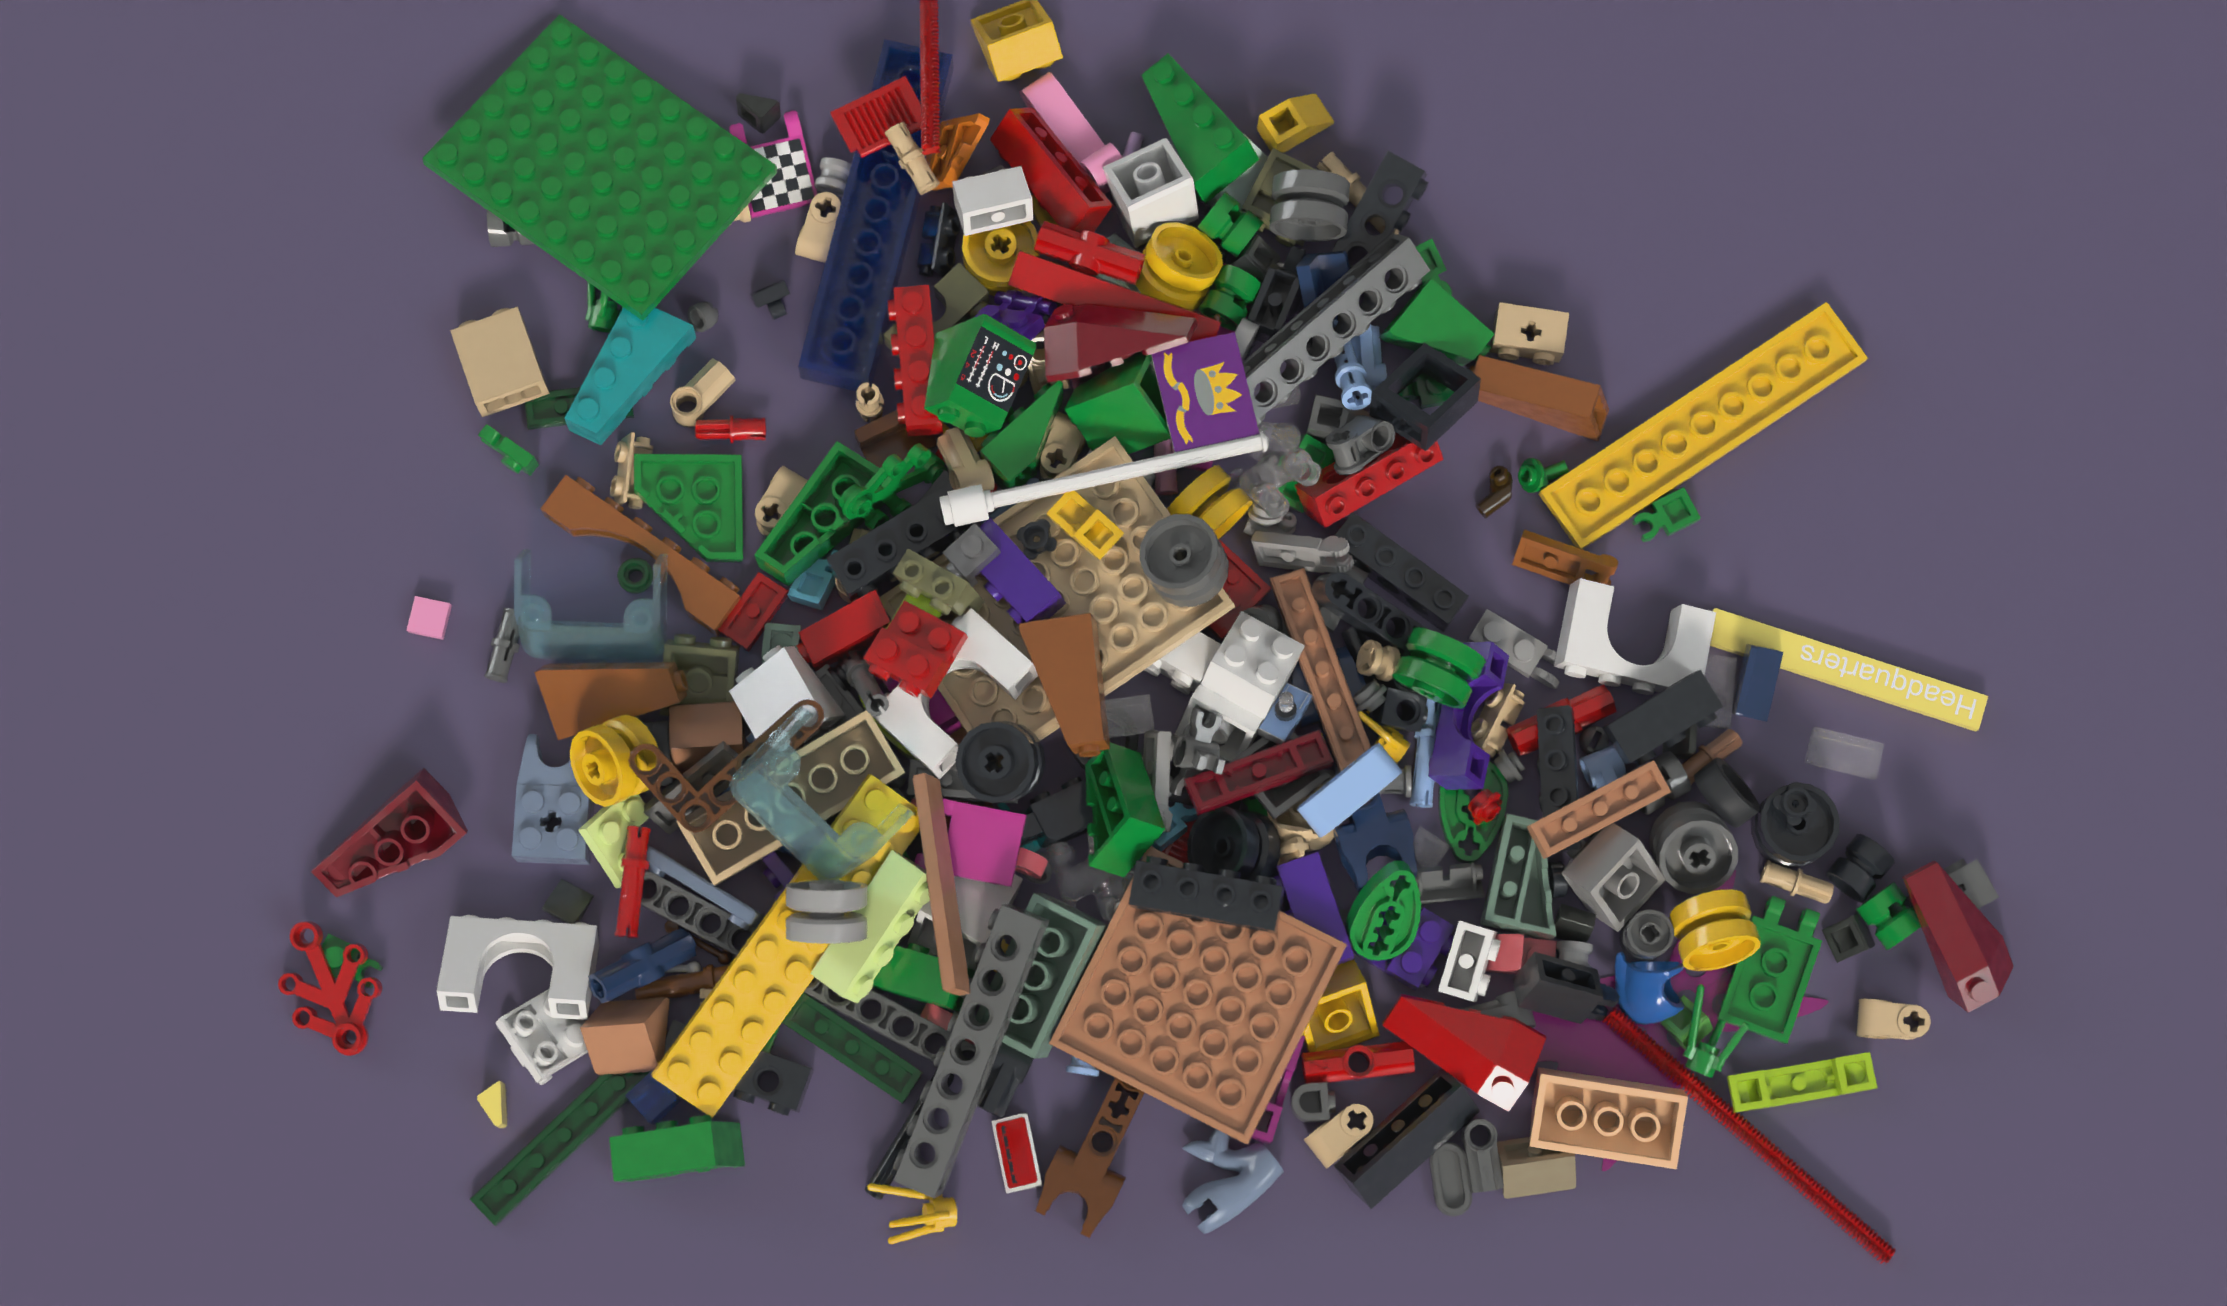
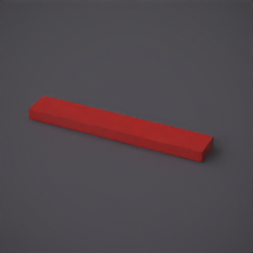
M1021 250L1018 253L1008 283L1010 286L1064 305L1072 304L1073 306L1090 304L1196 318L1198 325L1189 342L1217 336L1222 322Z

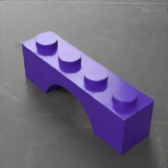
M1492 641L1463 643L1482 655L1486 661L1479 678L1476 680H1465L1471 687L1472 693L1463 709L1442 704L1439 723L1435 730L1436 738L1433 753L1429 760L1428 777L1446 790L1484 788L1490 755L1474 743L1471 726L1473 717L1481 703L1491 694L1503 689L1509 655Z

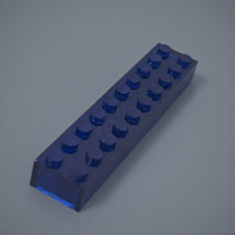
M884 39L871 92L906 76L921 104L920 47ZM939 52V58H937L939 59V73L937 74H939L938 78H940L938 80L940 82L938 84L940 86L938 88L940 90L938 92L940 93L938 96L940 97L938 99L940 101L938 103L940 105L938 107L940 108L938 111L940 112L938 115L940 116V121L954 71L953 55ZM921 130L911 134L917 146L921 148ZM892 144L863 158L860 157L858 151L854 153L798 365L801 379L856 392L858 387L866 382L872 387L884 341L883 334L886 332L889 321L888 300L894 299L893 288L898 287L921 198L912 178L906 169H902L898 161L900 159ZM932 153L924 157L928 165L930 163Z

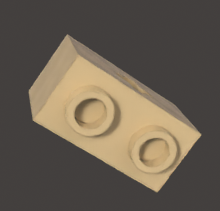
M1499 302L1495 312L1493 333L1495 335L1491 339L1490 352L1498 353V357L1506 360H1517L1519 357L1533 359V362L1539 365L1559 363L1564 354L1569 313ZM1525 331L1531 332V337L1534 338L1533 341L1526 340Z

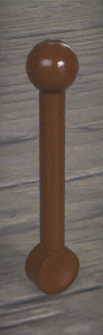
M669 920L664 925V929L668 934L674 930L681 929ZM692 935L696 946L717 957L720 964L727 965L731 962L732 955L730 953L719 951Z

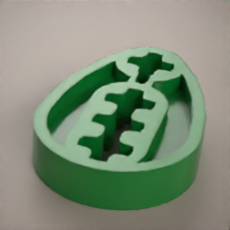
M1491 762L1488 763L1484 788L1477 789V791L1481 792L1489 789L1492 793L1499 792L1501 794L1500 799L1503 802L1500 806L1499 814L1489 822L1483 821L1476 825L1473 822L1474 819H1468V813L1462 812V808L1467 807L1470 802V796L1464 794L1463 791L1468 789L1446 790L1439 785L1438 811L1441 828L1452 854L1461 863L1475 862L1493 842L1506 812L1508 800L1507 781L1498 767ZM1468 828L1471 829L1472 844L1478 845V850H1473L1470 856L1465 855V850L1459 848L1458 843L1465 841Z
M1392 861L1385 865L1361 889L1351 906L1345 924L1346 933L1354 950L1364 958L1377 961L1394 958L1403 953L1416 937L1420 922L1421 899L1415 876L1407 863ZM1400 875H1403V877H1404V879H1398V878H1399ZM1391 880H1397V882H1396V884H1395L1394 886H1393ZM1389 906H1392L1393 910H1388ZM1381 911H1383V912L1386 911V913H1385V920H1386L1388 926H1387V925H1383L1384 919H1383V916H1382V914H1381ZM1375 927H1381L1379 930V934L1382 938V941H1377L1378 933ZM1370 942H1376L1374 946L1370 945Z

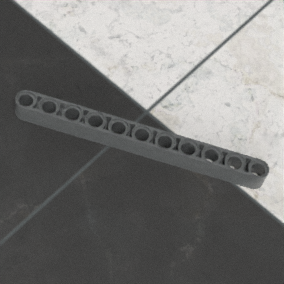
M645 872L644 883L647 881L655 882L657 884V892L650 899L642 898V907L736 957L740 950L734 947L735 937L742 932L752 935L756 930L751 925L747 931L728 920L731 914L654 873ZM678 898L687 899L689 902V909L682 916L672 915L670 909L671 904ZM710 915L719 916L721 919V926L714 933H706L702 929L704 919ZM816 978L814 983L808 985L804 991L809 997L934 1063L937 1054H931L926 1050V1041L933 1035H939L946 1040L947 1046L951 1035L947 1030L872 990L865 997L861 998L859 1003L848 999L843 1002H834L830 999L831 989ZM877 1001L881 1004L882 1011L876 1019L869 1020L862 1016L861 1010L866 1002ZM901 1018H908L914 1023L913 1032L907 1037H900L894 1033V1024ZM964 1040L961 1044L962 1054L966 1052L976 1054V1046Z

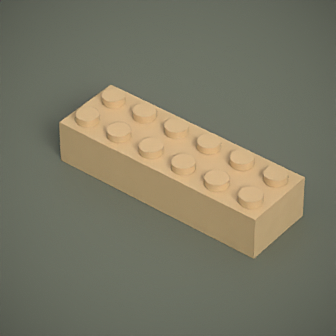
M866 710L787 756L704 831L691 832L685 829L678 821L676 822L711 882L716 886L840 813L868 773L885 785H888L905 775V771L872 715ZM735 787L717 797V799L721 801L731 799L734 795ZM700 807L685 816L689 824L698 826L705 822L707 812L705 808Z

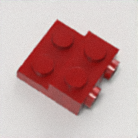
M903 601L888 628L882 627L863 659L870 666L868 671L877 678L887 681L891 677L900 682L898 687L907 694L917 698L921 693L931 699L968 636L962 630Z

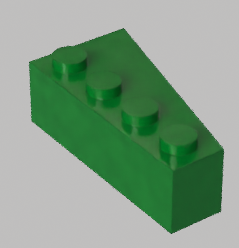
M1169 53L1141 75L1183 164L1193 178L1194 187L1205 204L1260 160L1245 135Z

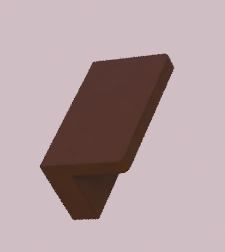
M897 410L854 430L856 441L865 459L879 468L882 467L884 461L892 454H896L904 460L910 449L918 443H921L928 450L937 445L933 434L907 437L906 424L898 423Z

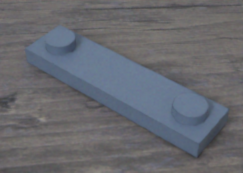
M648 845L646 860L649 861L648 871L662 878L665 873L730 912L731 915L728 920L746 931L750 925L757 928L764 919L765 915L718 886H714L710 881L661 851Z

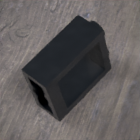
M1424 343L1372 391L1369 415L1391 423L1396 433L1426 451L1478 402L1481 378L1476 376L1471 370L1449 359L1441 351H1437ZM1422 372L1454 391L1431 415L1398 395Z

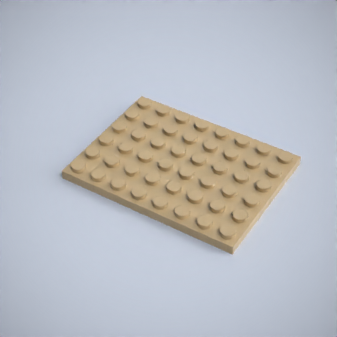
M1114 436L1053 479L1133 461ZM1144 476L1075 490L1091 506L1101 511L1124 532V535L1101 560L1093 556L1046 516V513L1065 493L1017 503L993 519L1022 552L1025 548L1022 542L1017 539L1018 529L1028 523L1037 522L1039 519H1045L1050 523L1049 531L1051 536L1057 540V548L1053 552L1045 551L1038 554L1036 559L1030 561L1058 590L1066 602L1049 619L1091 613L1096 620L1105 696L1235 608L1234 603L1223 588L1210 601L1195 607H1178L1166 602L1155 591L1151 582L1144 574L1139 560L1140 544L1146 532L1155 523L1171 516V514ZM1040 537L1034 538V542L1040 541ZM944 554L932 561L944 569L950 563ZM979 573L975 576L978 583L973 588L983 599L984 604L977 614L1032 662L1020 633L1019 625L1006 612L1011 606L1003 598L997 602L984 588L988 581ZM900 584L879 597L891 619L907 595L906 592L899 588ZM950 611L948 616L942 614L940 619L951 625L959 615ZM975 669L952 671L944 676L938 687L967 733L983 723L1011 721L1024 725L1036 734L1039 741L1060 728L1039 676L1015 700L989 676ZM1000 755L998 758V765L1002 767L1003 755Z

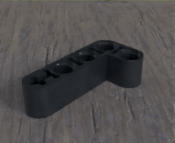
M1345 573L1323 574L1314 581L1312 586L1314 599L1320 605L1372 640L1379 642L1381 646L1396 647L1400 652V658L1402 656H1412L1405 646L1412 630L1415 627L1428 629ZM1334 591L1337 592L1338 594H1340V595L1332 596V594L1334 593ZM1360 600H1363L1367 606V612L1364 617H1361L1358 612ZM1389 619L1395 624V633L1392 637L1386 630ZM1394 677L1388 682L1382 681L1385 687L1410 693L1414 692L1405 686H1401Z

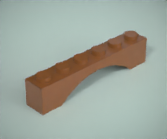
M565 475L540 508L544 516L573 537L598 536L613 538L631 544L649 554L664 567L676 583L688 617L718 637L720 634L718 629L741 599L740 595L737 594L740 589L725 577H722L719 581L708 574L711 569L698 558L693 557L691 561L680 554L681 547L669 538L664 537L662 541L651 534L653 528L642 519L635 517L632 521L623 515L624 508L613 499L606 497L603 501L593 494L595 488L581 477H577L574 481Z

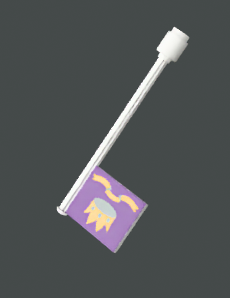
M1235 332L1191 341L1151 354L1174 453L996 492H990V490L983 491L981 484L947 491L948 495L939 497L945 525L954 524L955 527L989 520L988 512H993L994 508L1255 451L1262 450L1263 453L1266 452L1269 441L1266 434L1258 429Z

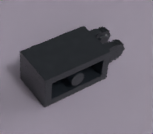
M1537 952L1533 953L1513 978L1518 1007L1579 1024L1586 1018L1595 1019L1596 1021L1604 1020L1608 1012L1606 1005L1608 1007H1615L1619 1002L1620 996L1613 987L1600 983L1598 969Z

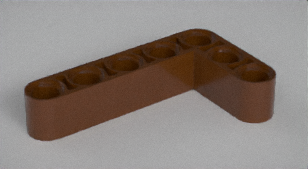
M806 699L795 703L698 791L662 751L653 744L645 743L635 747L630 753L629 764L639 779L685 829L695 833L702 832L818 730L824 720V711L821 705L814 700ZM804 705L814 707L818 715L817 721L809 727L802 726L797 721V711ZM784 730L788 733L790 744L787 749L778 752L770 747L769 736L772 732ZM644 749L653 751L657 756L656 766L649 771L641 770L635 762L637 753ZM748 755H756L762 761V770L755 776H748L741 770V762ZM667 777L677 778L682 784L680 795L675 798L665 797L660 790L661 782ZM720 780H729L735 787L733 797L727 801L718 800L713 794V787ZM701 805L705 808L707 812L705 822L698 826L689 824L685 818V812L688 807Z

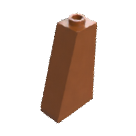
M1481 355L1478 357L1476 366L1472 365L1469 368L1476 376L1481 378L1478 401L1599 442L1609 412L1601 385Z
M1086 613L1019 623L1020 633L1069 748L1074 754H1079L1081 757L1097 756L1101 753L1100 750L1110 749L1098 626L1092 614Z
M676 662L550 663L543 665L534 672L558 740L574 736L582 730L603 724V722L627 714L635 717L680 703L687 696L686 691H688V681L685 673L682 670L678 671Z

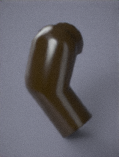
M1499 465L1491 469L1489 474L1490 493L1476 504L1477 510L1484 518L1489 517L1512 498L1513 478L1504 466Z

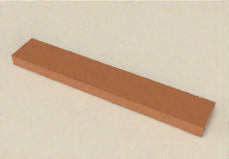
M1302 568L1270 578V585L1290 638L1305 645L1298 661L1309 691L1313 695V702L1339 772H1341L1371 748L1317 601L1312 594L1305 569Z
M927 773L913 776V784L942 989L961 996L971 992L941 784L939 779Z

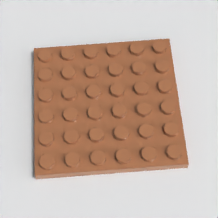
M1150 847L1145 852L1141 860L1146 862L1147 856L1167 859L1168 866L1182 868L1183 862L1153 847ZM1132 878L1049 1044L1248 1145L1347 944L1283 912H1280L1276 934L1132 908L1129 905Z

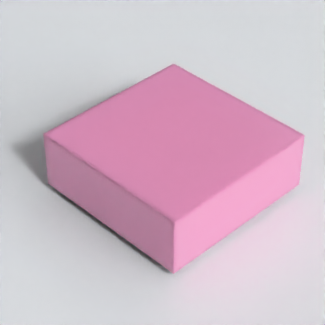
M415 596L407 626L408 633L444 640L452 605L447 602Z

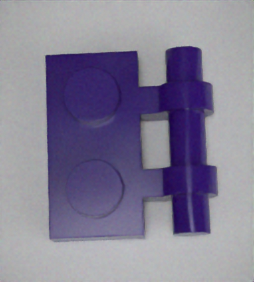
M998 291L995 294L994 301L1000 306L986 305L973 318L986 314L1032 340L1045 327L1042 317L1045 314L1052 315L1058 306L1056 302L1049 301L1047 298L1035 294L1028 297L1024 296L1021 291Z

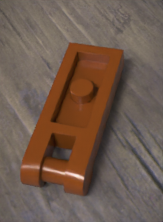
M1525 529L1512 562L1514 566L1568 585L1582 578L1610 586L1611 580L1609 578L1615 574L1619 564L1618 560L1611 555H1597ZM1588 569L1596 572V574L1591 575L1585 573V571Z

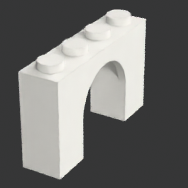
M1582 578L1570 584L1554 667L1565 669V675L1575 678H1585L1586 675L1599 678V683L1607 686L1617 687L1620 686V683L1633 686L1632 691L1644 695H1653L1654 692L1660 693L1700 669L1705 675L1716 612L1685 604L1672 609L1665 644L1660 657L1651 665H1636L1620 657L1609 641L1607 624L1614 586Z
M972 608L966 614H963L962 617L958 616L951 625L965 632L968 638L946 674L958 669L981 671L996 682L1014 700L1038 676L1034 664ZM897 686L891 693L884 694L889 701L887 711L885 712L882 706H879L882 715L873 717L940 780L956 763L955 759L959 745L932 721L929 712L930 698L921 693L917 698L913 697Z
M465 915L463 917L450 916L437 986L440 1010L477 1013L483 979L489 967L501 957L524 952L542 957L553 968L548 995L551 1018L588 1020L592 996L588 975L596 970L599 951L597 925H589L584 922H576L575 924L553 923L548 920L521 921L509 917L490 919L479 918L475 915Z

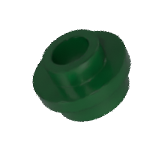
M631 558L621 564L617 578L620 586L625 591L639 594L651 586L654 573L647 561L641 558ZM634 571L642 573V579L638 582L630 581V575Z

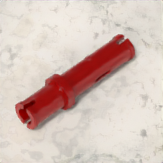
M627 826L625 858L621 859L620 866L623 867L616 932L614 934L617 937L623 938L626 936V928H628L627 938L637 939L639 935L638 928L645 870L649 869V861L646 860L651 829L646 827L640 829L638 837L639 826Z

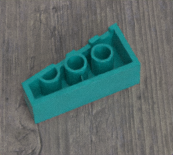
M623 307L564 418L569 431L602 445L626 418L631 408L653 388V384L664 371H668L677 361L676 358L681 352L696 340L694 326L657 308H654L642 321Z

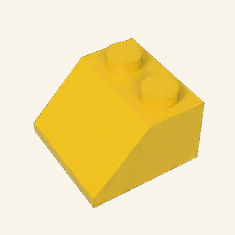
M1021 0L970 19L987 64L998 82L1015 80L1024 72L1035 68H1047L1054 61L1063 58L1053 22L1038 0Z
M1354 959L1337 965L1302 1035L1305 1036L1304 1042L1308 1052L1347 1048L1380 1036L1366 981Z

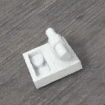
M549 989L500 1017L495 1023L511 1045L510 1049L523 1067L526 1066L535 1081L540 1085L548 1082L553 1077V1073L588 1053L580 1027L584 1024L582 1019L551 1018L548 1002Z

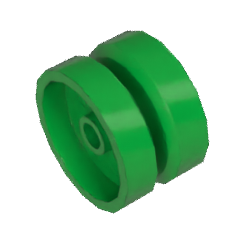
M1415 627L1405 645L1412 656H1402L1399 658L1392 676L1403 686L1417 694L1446 706L1463 709L1472 693L1471 687L1465 680H1476L1479 678L1486 662L1484 657L1472 648L1449 636L1433 630Z

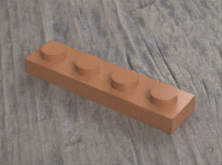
M1653 760L1527 826V829L1543 859L1671 793Z

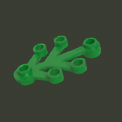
M918 443L910 449L904 460L896 454L890 455L864 487L858 484L850 486L842 494L839 506L842 508L843 515L848 519L862 517L865 520V525L872 531L889 520V517L880 509L874 510L872 508L873 503L881 500L890 509V515L895 517L913 506L906 499L899 498L895 493L923 481L927 484H933L944 470L947 471V468L944 467L945 463L942 459L929 451L921 443ZM913 466H915L914 472L907 474V472Z

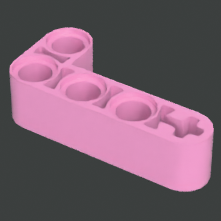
M1048 72L1020 91L1022 100L1027 108L1033 107L1105 195L1110 191L1102 167L1123 157L1112 143L1109 142L1105 145L1058 80L1053 74Z

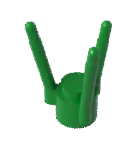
M587 281L588 308L585 320L589 321L588 328L610 333L623 306H621L619 311L616 310L617 303L608 301L609 296L602 291L601 297L596 300L595 305V286Z
M1699 984L1694 1001L1688 1044L1683 1056L1688 1058L1685 1067L1713 1078L1716 1070L1721 1072L1726 1059L1742 1039V1036L1749 1028V1024L1745 1022L1741 1025L1719 1056L1720 1049L1715 1046L1726 1022L1718 1020L1708 1044L1700 1041L1698 1047H1696L1704 994V985Z

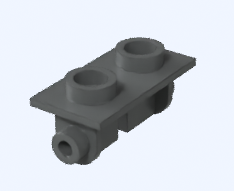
M1474 862L1449 865V875L1443 876L1442 866L1417 867V878L1415 879L1420 891L1421 904L1485 897L1481 879H1483L1482 865H1475Z

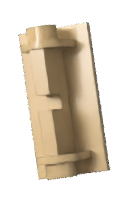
M631 432L622 438L621 441H618L616 445L614 460L619 463L617 476L615 475L611 482L610 495L614 497V501L619 505L629 502V508L642 509L645 502L634 493L633 457L634 454H652L653 446L650 445L651 439L646 437H637L635 442V433Z
M1504 683L1503 689L1488 696L1484 701L1485 706L1479 718L1472 723L1471 733L1473 741L1490 755L1489 758H1494L1496 753L1499 754L1508 737L1506 728L1500 725L1502 720L1509 725H1514L1525 704L1523 701L1525 694L1516 690L1515 684Z

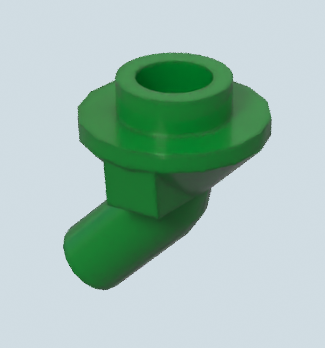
M1528 458L1524 460L1519 469L1518 479L1523 490L1527 493H1535L1549 486L1548 481L1567 474L1569 470L1565 460L1543 468L1538 459Z

